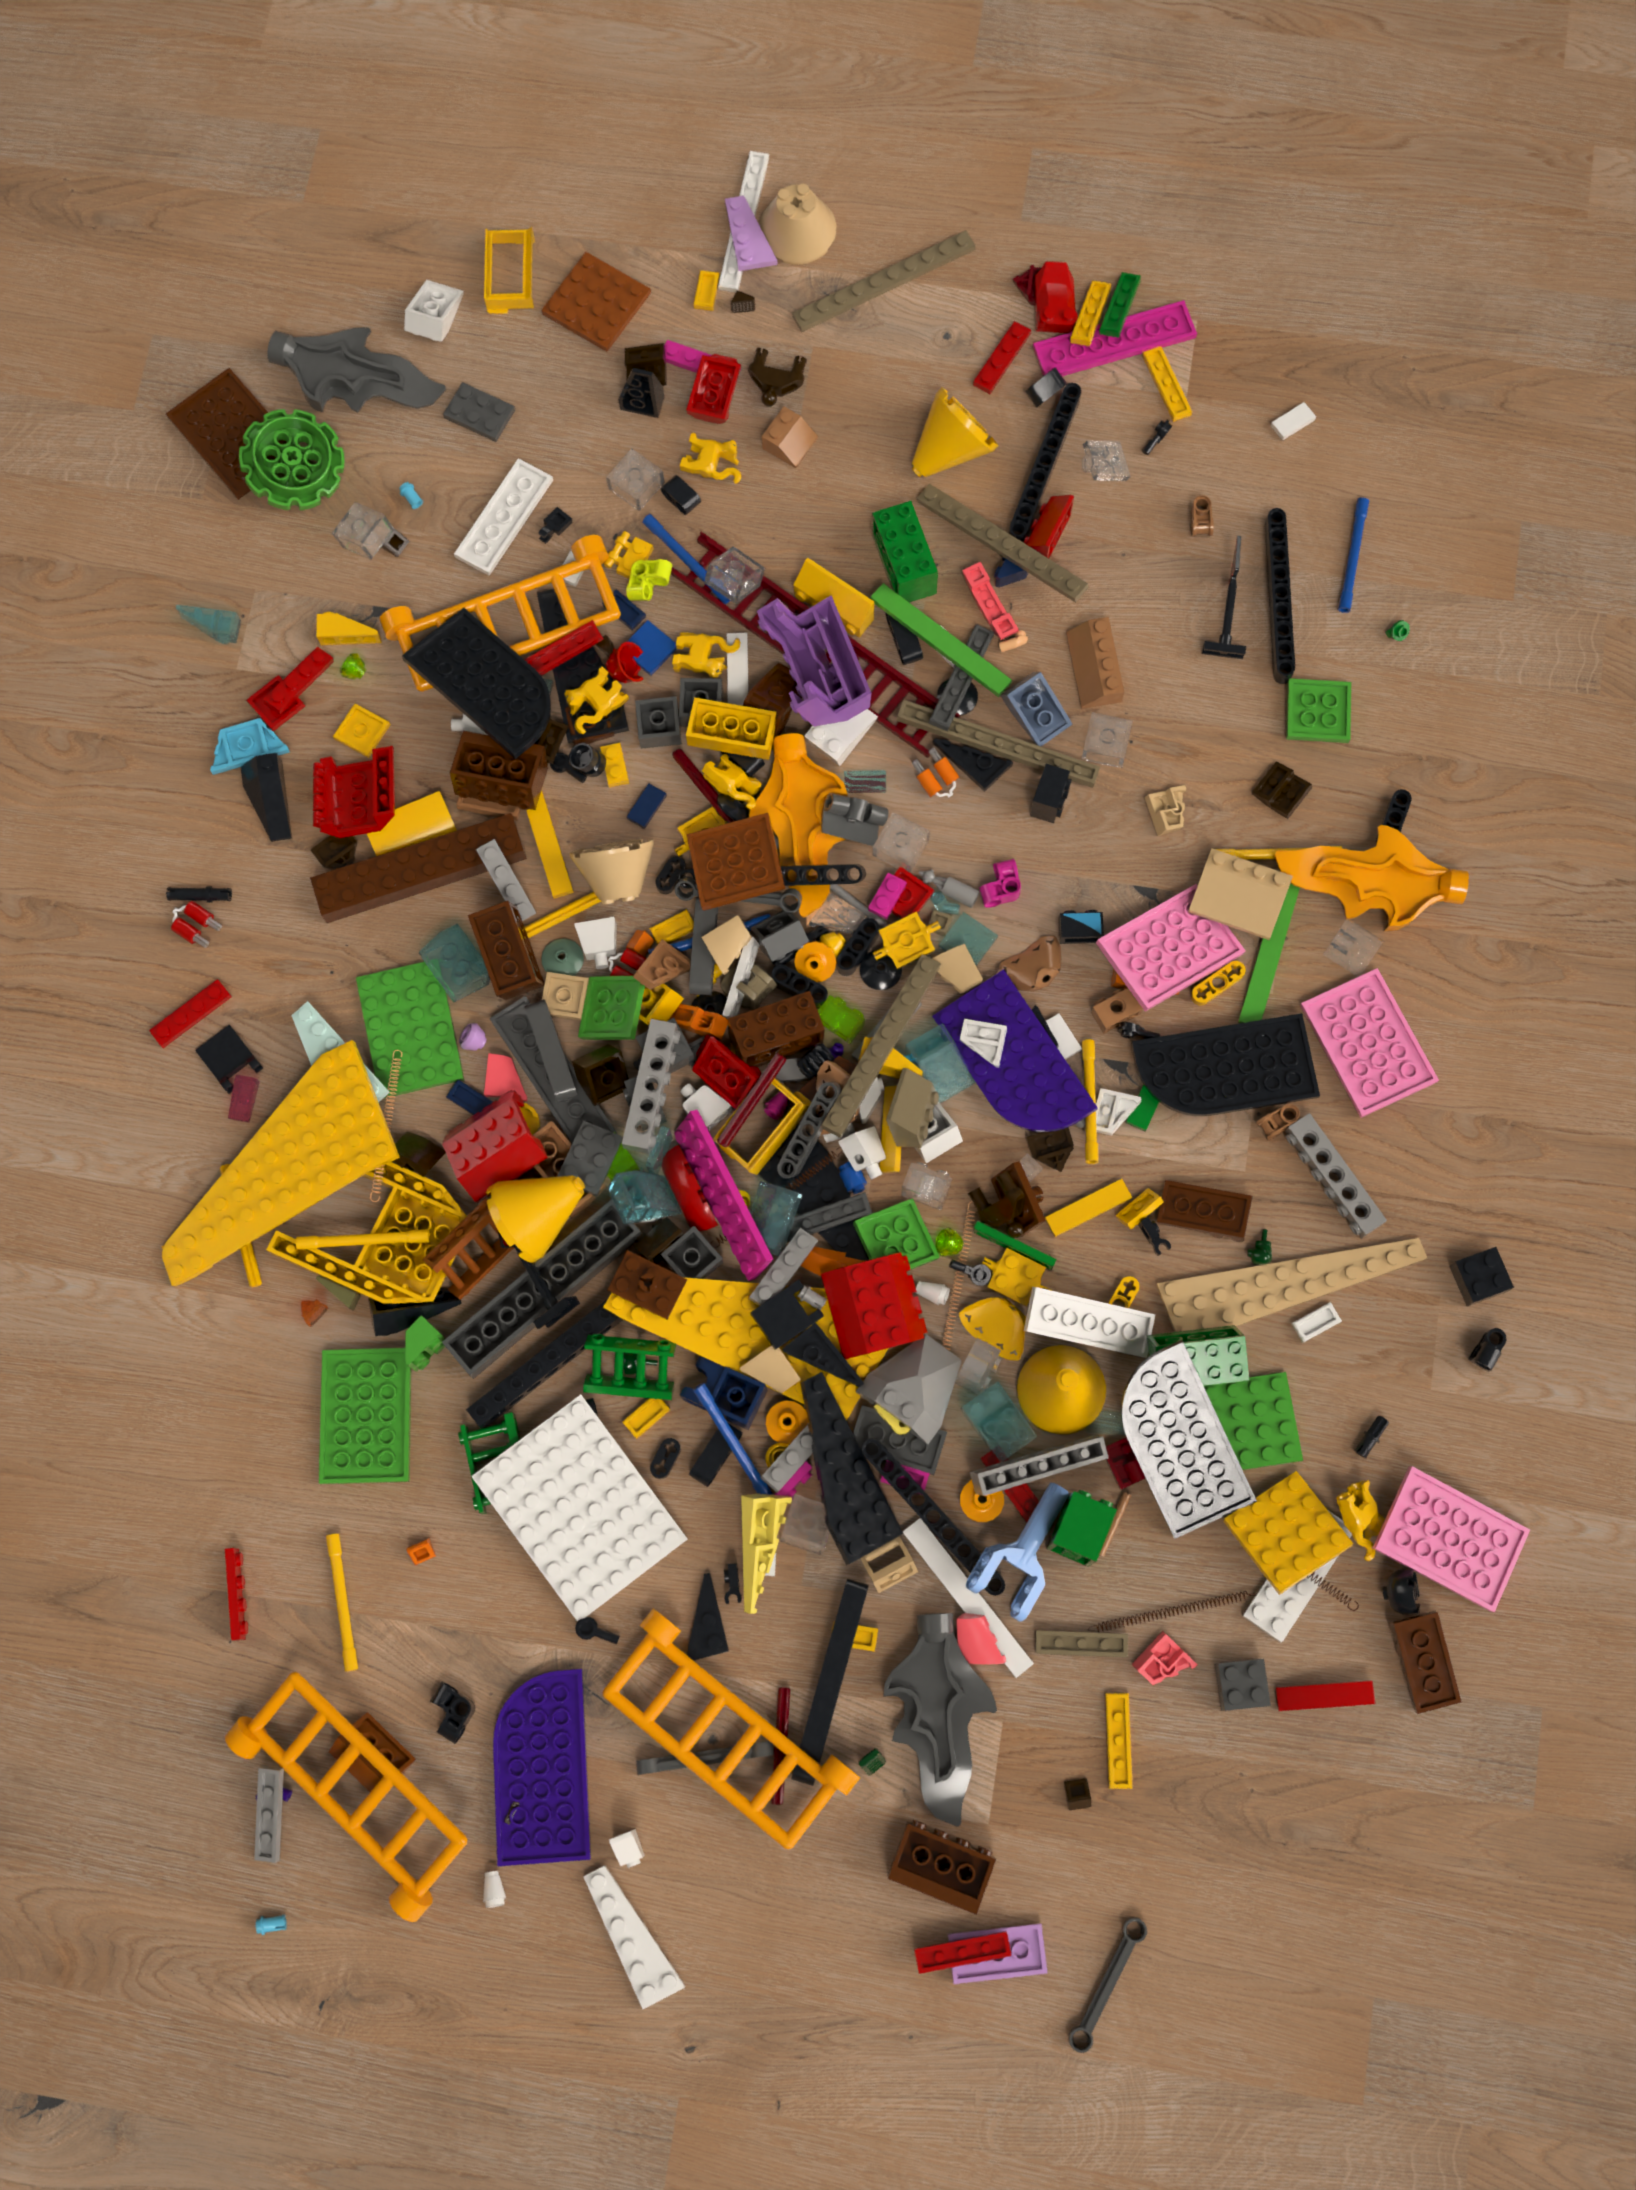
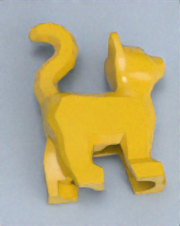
M691 433L689 442L692 444L690 450L699 454L698 459H692V456L689 455L682 457L679 465L680 470L716 480H723L729 475H733V483H739L741 473L738 469L727 468L722 472L716 471L720 458L730 461L735 465L739 464V461L736 459V442L730 440L720 443L713 439H698L695 433Z
M680 632V637H677L676 648L682 650L684 647H688L690 650L688 655L675 654L673 656V669L675 672H679L682 668L695 673L705 672L711 679H717L723 670H727V666L723 664L724 657L709 658L713 644L717 643L726 653H734L739 649L741 642L736 638L733 645L730 646L720 636Z
M603 667L599 668L596 677L586 680L579 688L566 690L564 693L572 715L578 711L584 701H587L596 712L594 716L583 715L577 718L574 727L580 734L586 733L583 728L584 723L595 724L601 721L604 716L620 708L629 700L627 694L620 693L622 685L617 680L612 682L610 690L606 691L603 688L609 680L607 677L609 673Z
M727 754L720 757L721 762L716 768L714 767L715 763L711 761L704 765L702 769L703 777L719 793L729 795L735 800L747 802L746 807L748 809L756 806L754 796L758 793L762 784L757 778L748 777L742 768L729 761Z
M1369 1480L1352 1483L1347 1487L1348 1492L1341 1493L1336 1497L1344 1525L1351 1532L1356 1543L1366 1548L1365 1561H1371L1375 1557V1550L1372 1549L1374 1544L1370 1539L1372 1536L1379 1534L1385 1518L1378 1513L1377 1504L1368 1490Z

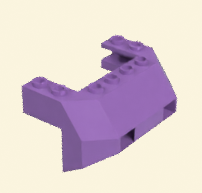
M832 595L798 616L793 614L778 598L757 610L760 618L758 624L763 631L767 630L769 636L773 640L776 639L784 649L783 657L791 667L789 670L790 675L797 682L796 690L798 694L803 697L802 700L791 691L789 693L792 700L790 706L795 713L801 715L805 722L808 721L815 727L848 721L870 708V688ZM826 648L830 655L829 657L832 660L831 664L829 663L826 653L824 651Z

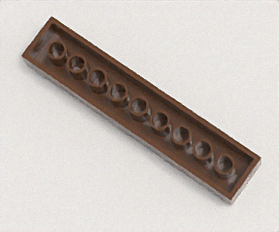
M512 813L311 877L310 880L321 916L326 923H330L488 872L476 849L495 839L509 865L526 860V854Z

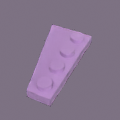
M745 196L725 199L738 270L744 271L777 265V259Z

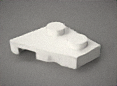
M964 1019L960 1041L993 1066L999 1068L1007 1026Z
M1100 1088L1096 1103L1098 1110H1096L1097 1132L1112 1136L1141 1103V1097Z

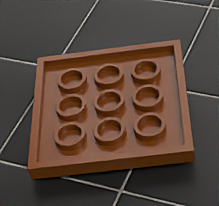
M585 252L541 311L542 315L608 352L649 297L651 289Z
M768 813L687 834L700 904L703 911L785 889Z

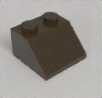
M607 1044L572 1061L577 1080L594 1106L623 1093L622 1089L626 1088L624 1081L629 1080L621 1050Z
M668 1217L663 1220L661 1218L658 1219L651 1226L653 1229L647 1234L642 1233L635 1240L636 1244L634 1247L643 1258L655 1264L661 1262V1254L683 1236V1232Z

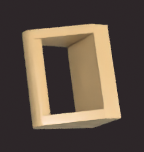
M900 1536L860 1558L878 1593L918 1572ZM900 1546L905 1557L873 1573L868 1562Z

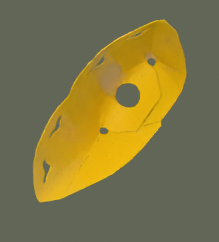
M1001 1297L986 1298L965 1307L959 1312L961 1323L973 1337L987 1342L991 1350L1004 1359L1011 1361L1020 1360L1024 1351L1026 1316L1008 1299H1002ZM965 1314L969 1316L971 1315L970 1322H968V1318L965 1316ZM982 1327L983 1334L975 1328ZM997 1343H998V1344H1002V1343H1003V1350L1001 1349L1000 1346H997L996 1344H997ZM1016 1350L1017 1355H1015L1014 1353L1010 1354V1352Z

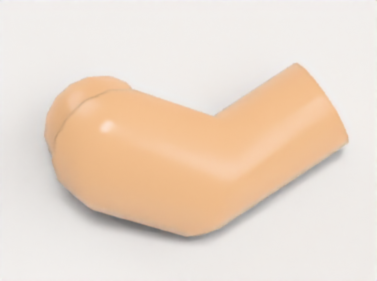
M1020 630L1015 633V638L999 642L1001 652L1026 644L1028 641L1026 632Z

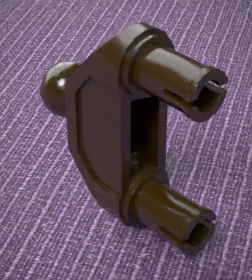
M757 348L754 361L749 365L748 373L763 393L762 403L767 407H772L777 402V396H785L803 385L805 379L803 372L807 359L801 357V361H799L800 356H796L792 371L764 366L769 352L763 348L762 353H760L761 348Z
M1006 1171L995 1177L1006 1194L1004 1195L1005 1198L993 1205L989 1204L980 1187L968 1193V1196H970L978 1210L976 1215L981 1222L996 1228L1006 1223L1007 1234L1011 1238H1019L1023 1234V1225L1013 1218L1023 1212L1025 1194L1022 1188H1017L1009 1171Z

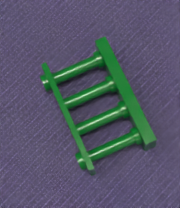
M602 1334L587 1336L584 1349L593 1350L592 1374L586 1375L583 1392L672 1400L675 1382L667 1380L668 1357H674L676 1343L668 1340L653 1341L609 1337ZM602 1351L615 1352L614 1376L601 1374ZM624 1353L637 1354L636 1378L623 1376ZM646 1355L659 1356L658 1380L645 1378Z
M513 1412L504 1414L505 1420L501 1424L470 1432L465 1424L460 1425L461 1432H458L460 1444L465 1446L471 1476L478 1472L476 1462L498 1457L521 1440L516 1416ZM502 1432L504 1434L508 1433L510 1442H507L505 1446L473 1453L471 1440ZM472 1478L476 1496L472 1498L475 1511L479 1510V1513L482 1515L487 1514L485 1506L491 1505L486 1496L483 1497L482 1490Z

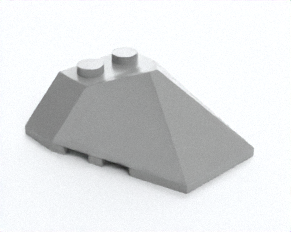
M925 1334L923 1339L916 1340L870 1372L864 1379V1384L856 1390V1393L872 1405L875 1403L909 1427L913 1435L928 1445L941 1428L962 1360Z

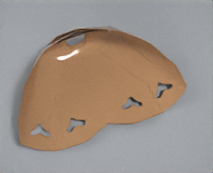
M1042 936L1031 944L1024 953L1014 955L1001 962L997 973L1006 967L1007 975L1017 990L1033 992L1048 987L1061 969V946L1055 936ZM1049 975L1050 979L1043 982L1044 976Z
M828 1060L824 1061L817 1074L816 1090L818 1091L819 1087L824 1084L823 1080L825 1082H836L843 1090L851 1075L837 1063ZM828 1065H829L831 1071H828L827 1073H825V1071L828 1069ZM828 1086L826 1089L828 1097L832 1098L835 1094L832 1086ZM818 1105L816 1107V1114L822 1117L824 1115V1112L818 1114L820 1112L821 1106ZM860 1106L857 1112L855 1113L854 1117L852 1118L851 1122L857 1118V1115L860 1112ZM824 1129L821 1135L830 1134V1132Z

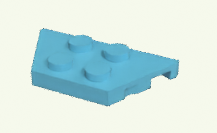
M258 718L220 729L218 744L214 752V764L210 770L215 775L242 767L255 756L276 752L280 756L290 753V750Z

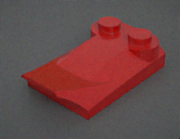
M1046 261L1034 277L1036 332L1071 333L1078 319L1075 309L1074 278L1066 262Z
M718 354L711 356L702 355L687 405V414L696 419L715 424H722L727 421L741 369V364L737 362V359Z
M706 1035L696 1053L697 1061L692 1068L695 1074L735 1109L749 1094L762 1075L758 1067L748 1066L716 1038Z

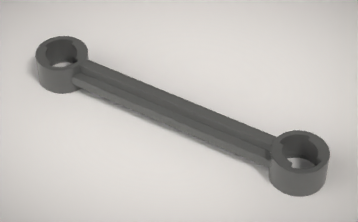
M689 876L680 878L675 886L676 896L684 901L691 900L694 896H699L696 880ZM682 883H688L693 887V890L685 894L680 890L679 886ZM791 888L783 893L772 892L742 901L777 905L787 913H794L800 908L802 895L798 890ZM787 895H792L798 901L789 906L784 902V898Z
M770 1741L754 1743L742 1759L774 1755L773 1744ZM733 1747L692 1753L706 1765L722 1763ZM673 1755L636 1761L637 1775L687 1768Z
M1130 1917L1123 1923L1122 1932L1124 1936L1080 2025L1072 2028L1069 2032V2044L1076 2052L1085 2053L1091 2049L1093 2045L1092 2032L1135 1944L1143 1941L1147 1935L1145 1923L1137 1917ZM1136 1921L1141 1927L1140 1933L1142 1935L1138 1939L1130 1938L1131 1936L1127 1932L1128 1924ZM1077 2031H1083L1087 2035L1088 2045L1084 2048H1076L1077 2045L1073 2041V2035Z

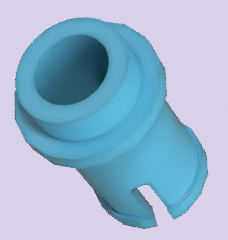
M406 482L400 486V495L407 499L413 509H417L423 504V500L414 490L413 484Z
M285 1914L268 1918L261 1916L260 1919H256L257 1934L265 1935L266 1932L286 1930Z

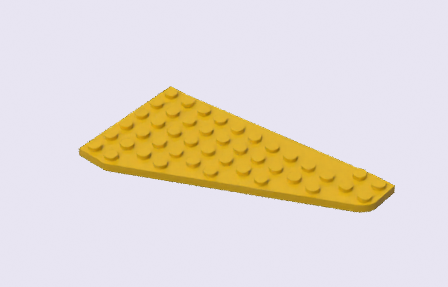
M353 1040L322 1054L166 1241L162 1250V1259L172 1286L176 1287L212 1268L217 1262L366 1173L400 1158L362 1058Z
M685 1278L687 1282L668 1320L611 1293L603 1306L604 1309L622 1320L754 1380L757 1379L741 1372L739 1368L771 1346L750 1315V1312L759 1307L749 1299L759 1283ZM811 1287V1290L827 1299L824 1288ZM799 1290L794 1296L809 1316L817 1309L804 1300L800 1301V1298L797 1296L800 1292ZM827 1300L821 1309L824 1317L817 1321L816 1324L842 1355ZM802 1331L801 1333L793 1337L791 1340L780 1346L779 1349L782 1351V1349L785 1346H787L790 1342H792L804 1331ZM888 1348L845 1360L861 1380L864 1381L867 1375L879 1366ZM782 1351L801 1380L780 1394L804 1404L800 1383L822 1372L847 1421L861 1397L856 1393L859 1387Z

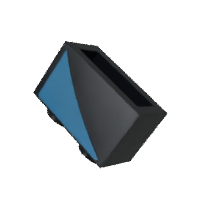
M1067 910L1060 913V944L1096 943L1098 939L1104 936L1103 912L1087 910L1085 913H1076L1074 910Z

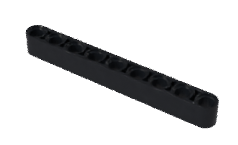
M1068 383L1063 389L1011 521L1009 534L1021 542H1024L1029 534L1078 409L1082 390L1076 383ZM1028 497H1034L1035 499L1030 500ZM1022 514H1027L1028 517H1023V516H1021V515H1022ZM1019 531V532H1021L1022 534H1019V535H1018V534H1015L1014 532Z
M1273 508L1269 511L1265 522L1273 677L1277 683L1287 684L1289 678L1292 679L1295 671L1287 519L1284 510ZM1274 557H1280L1282 560H1277ZM1275 575H1280L1282 579L1276 578ZM1276 594H1281L1284 597H1278ZM1277 613H1283L1285 616H1279ZM1279 631H1282V632H1284L1286 635H1284V636H1283V635H1280L1278 632H1279ZM1280 650H1283V651H1285L1287 654H1286V655L1281 654L1279 651H1280ZM1284 669L1288 671V674H1284L1280 670Z
M860 864L781 866L785 886L855 884L863 881L866 877V870ZM832 868L838 871L839 876L837 880L830 878L829 873ZM852 868L858 869L860 873L857 880L853 879L850 875ZM694 869L682 870L678 875V881L680 878L685 877L687 873L692 874L693 879H695ZM811 869H814L818 874L815 881L809 878V871ZM790 870L796 872L797 877L795 881H791L788 878ZM688 883L681 884L683 888H693Z
M874 1438L866 1440L862 1446L864 1456L971 1573L973 1565L981 1556V1552L879 1440ZM870 1442L876 1443L879 1447L878 1453L875 1455H870L866 1451V1445ZM885 1459H890L894 1463V1468L890 1472H886L881 1468V1463ZM898 1477H907L909 1486L904 1489L899 1488L896 1484ZM921 1493L925 1499L924 1503L919 1506L913 1504L911 1499L913 1494ZM930 1510L939 1512L940 1519L937 1522H930L927 1519V1513ZM952 1527L955 1530V1536L952 1539H945L942 1535L944 1528ZM961 1544H967L971 1551L969 1555L961 1556L957 1551L958 1547ZM996 1570L991 1579L997 1578L1001 1581L1000 1589L992 1590L988 1585L984 1588L989 1594L994 1596L1000 1595L1005 1590V1581Z
M848 1578L800 1748L819 1764L869 1588L868 1584ZM798 1764L795 1766L791 1780L814 1786L815 1778Z

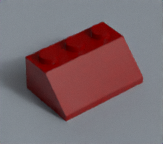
M1051 496L1047 503L1044 502L1039 512L1041 514L1039 520L1035 519L1031 527V531H1033L1031 536H1026L1023 543L1049 559L1071 517L1074 496Z

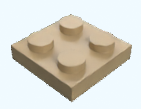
M547 972L542 1000L545 999L550 1015L581 1021L589 978Z

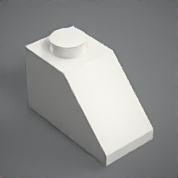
M876 1077L860 1105L859 1115L862 1124L867 1123L881 1099V1091L884 1090L882 1078Z
M636 1829L609 1840L620 1866L626 1864L627 1868L641 1863L640 1858L645 1855Z

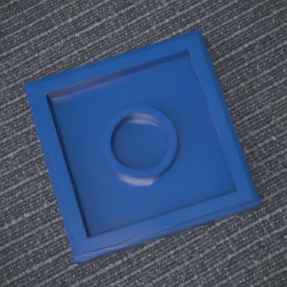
M648 620L627 641L638 645L643 651L638 658L635 656L633 658L637 665L650 676L677 650L676 643Z

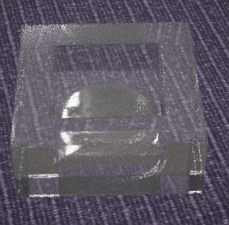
M1028 1153L1020 1160L1030 1183L1043 1168Z

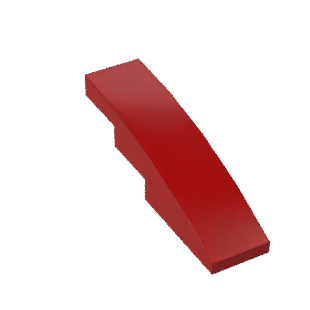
M1373 1680L1276 1688L1279 1711L1376 1704Z

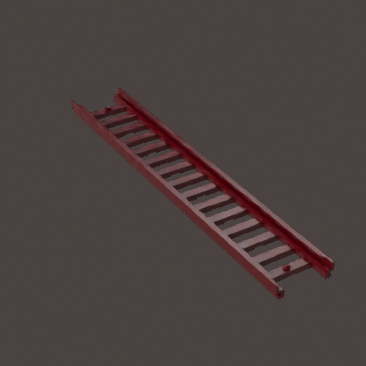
M701 531L700 536L697 538V543L709 551L698 563L705 569L716 556L724 561L712 576L717 582H720L733 567L740 574L727 588L732 595L735 594L747 579H750L756 585L733 611L719 598L717 599L710 594L712 590L706 584L701 588L694 583L698 576L692 570L687 576H684L672 567L671 575L778 652L784 654L782 645L769 636L768 631L764 633L757 628L759 626L758 620L760 619L758 613L750 622L743 618L742 615L763 590L772 595L764 606L778 598L783 604L788 606V609L793 614H801L808 610L809 607ZM848 636L857 659L861 658L869 664L863 671L866 681L876 670L885 675L871 692L870 708L868 710L878 716L876 722L929 758V750L920 744L928 734V731L919 729L911 738L903 732L908 724L899 722L894 726L887 719L908 693L917 698L915 704L927 705L933 710L939 700ZM827 652V653H826V656H827L828 661H829V663H830L832 660H831V658L829 657V656H830L829 653ZM892 682L896 683L901 689L880 714L873 711L871 707ZM956 713L955 717L960 718V715Z

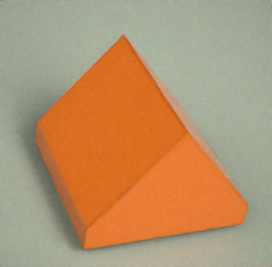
M636 930L626 949L629 948L645 957L655 940L645 931Z
M429 1538L406 1548L414 1565L436 1556Z

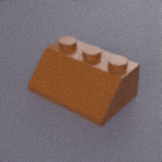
M368 1712L353 1724L402 1774L415 1762L416 1758ZM340 1735L330 1748L329 1753L338 1760L350 1743ZM362 1754L347 1769L369 1792L372 1791L383 1777Z

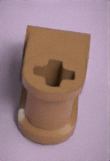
M1200 495L1195 498L1191 508V536L1195 537L1196 534L1213 536L1212 503L1209 497ZM1197 506H1202L1205 510H1199Z
M1287 1104L1262 1117L1256 1123L1262 1127L1267 1135L1266 1139L1270 1141L1283 1133L1290 1125L1297 1122L1300 1111L1297 1106ZM1286 1111L1291 1112L1294 1115V1119L1287 1120L1283 1113Z

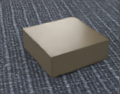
M933 909L928 925L938 920L941 929L933 933L946 937L953 916Z

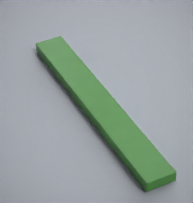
M884 583L870 597L875 605L998 698L1011 684L1012 679Z
M1291 883L1270 940L1262 938L1238 1023L1258 1021L1263 1018L1300 889Z

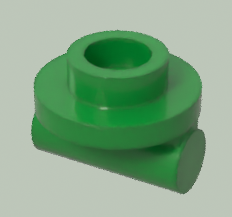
M1404 620L1397 621L1393 627L1386 631V635L1396 641H1402L1408 636L1410 626Z

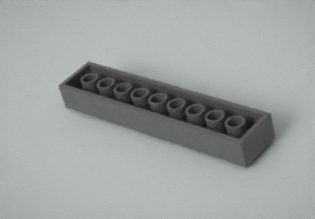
M611 1199L536 1262L535 1266L551 1294L559 1302L565 1297L574 1295L635 1243L641 1232L615 1201ZM524 1272L442 1342L473 1379L536 1326L533 1321L547 1311L543 1303L544 1300L528 1272Z

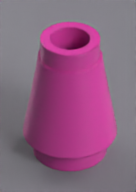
M779 1091L765 1104L764 1112L772 1119L778 1120L779 1117H783L789 1098Z

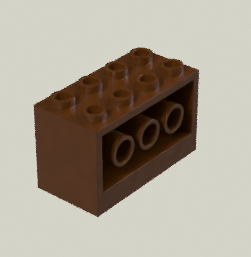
M463 731L450 769V777L455 795L461 798L478 799L482 802H495L502 806H516L523 810H536L548 771L545 747L533 744L519 757L514 759L488 735Z
M507 900L468 915L497 997L508 1000L544 987L545 983L516 905Z
M810 991L728 1018V1035L735 1053L748 1066L759 1067L768 1064L776 1053L786 1058L812 1049L815 1045L823 1044L825 1029Z
M913 1819L912 1823L907 1822L888 1872V1879L977 1915L996 1862V1858L992 1856L993 1852L981 1846H978L976 1850L970 1847L971 1843L959 1837L955 1841L949 1839L948 1833L937 1828L934 1829V1832L926 1829L927 1825ZM924 1848L927 1857H922L921 1860H918L915 1852ZM946 1857L949 1865L940 1869L937 1861ZM968 1866V1870L971 1873L963 1878L959 1870Z

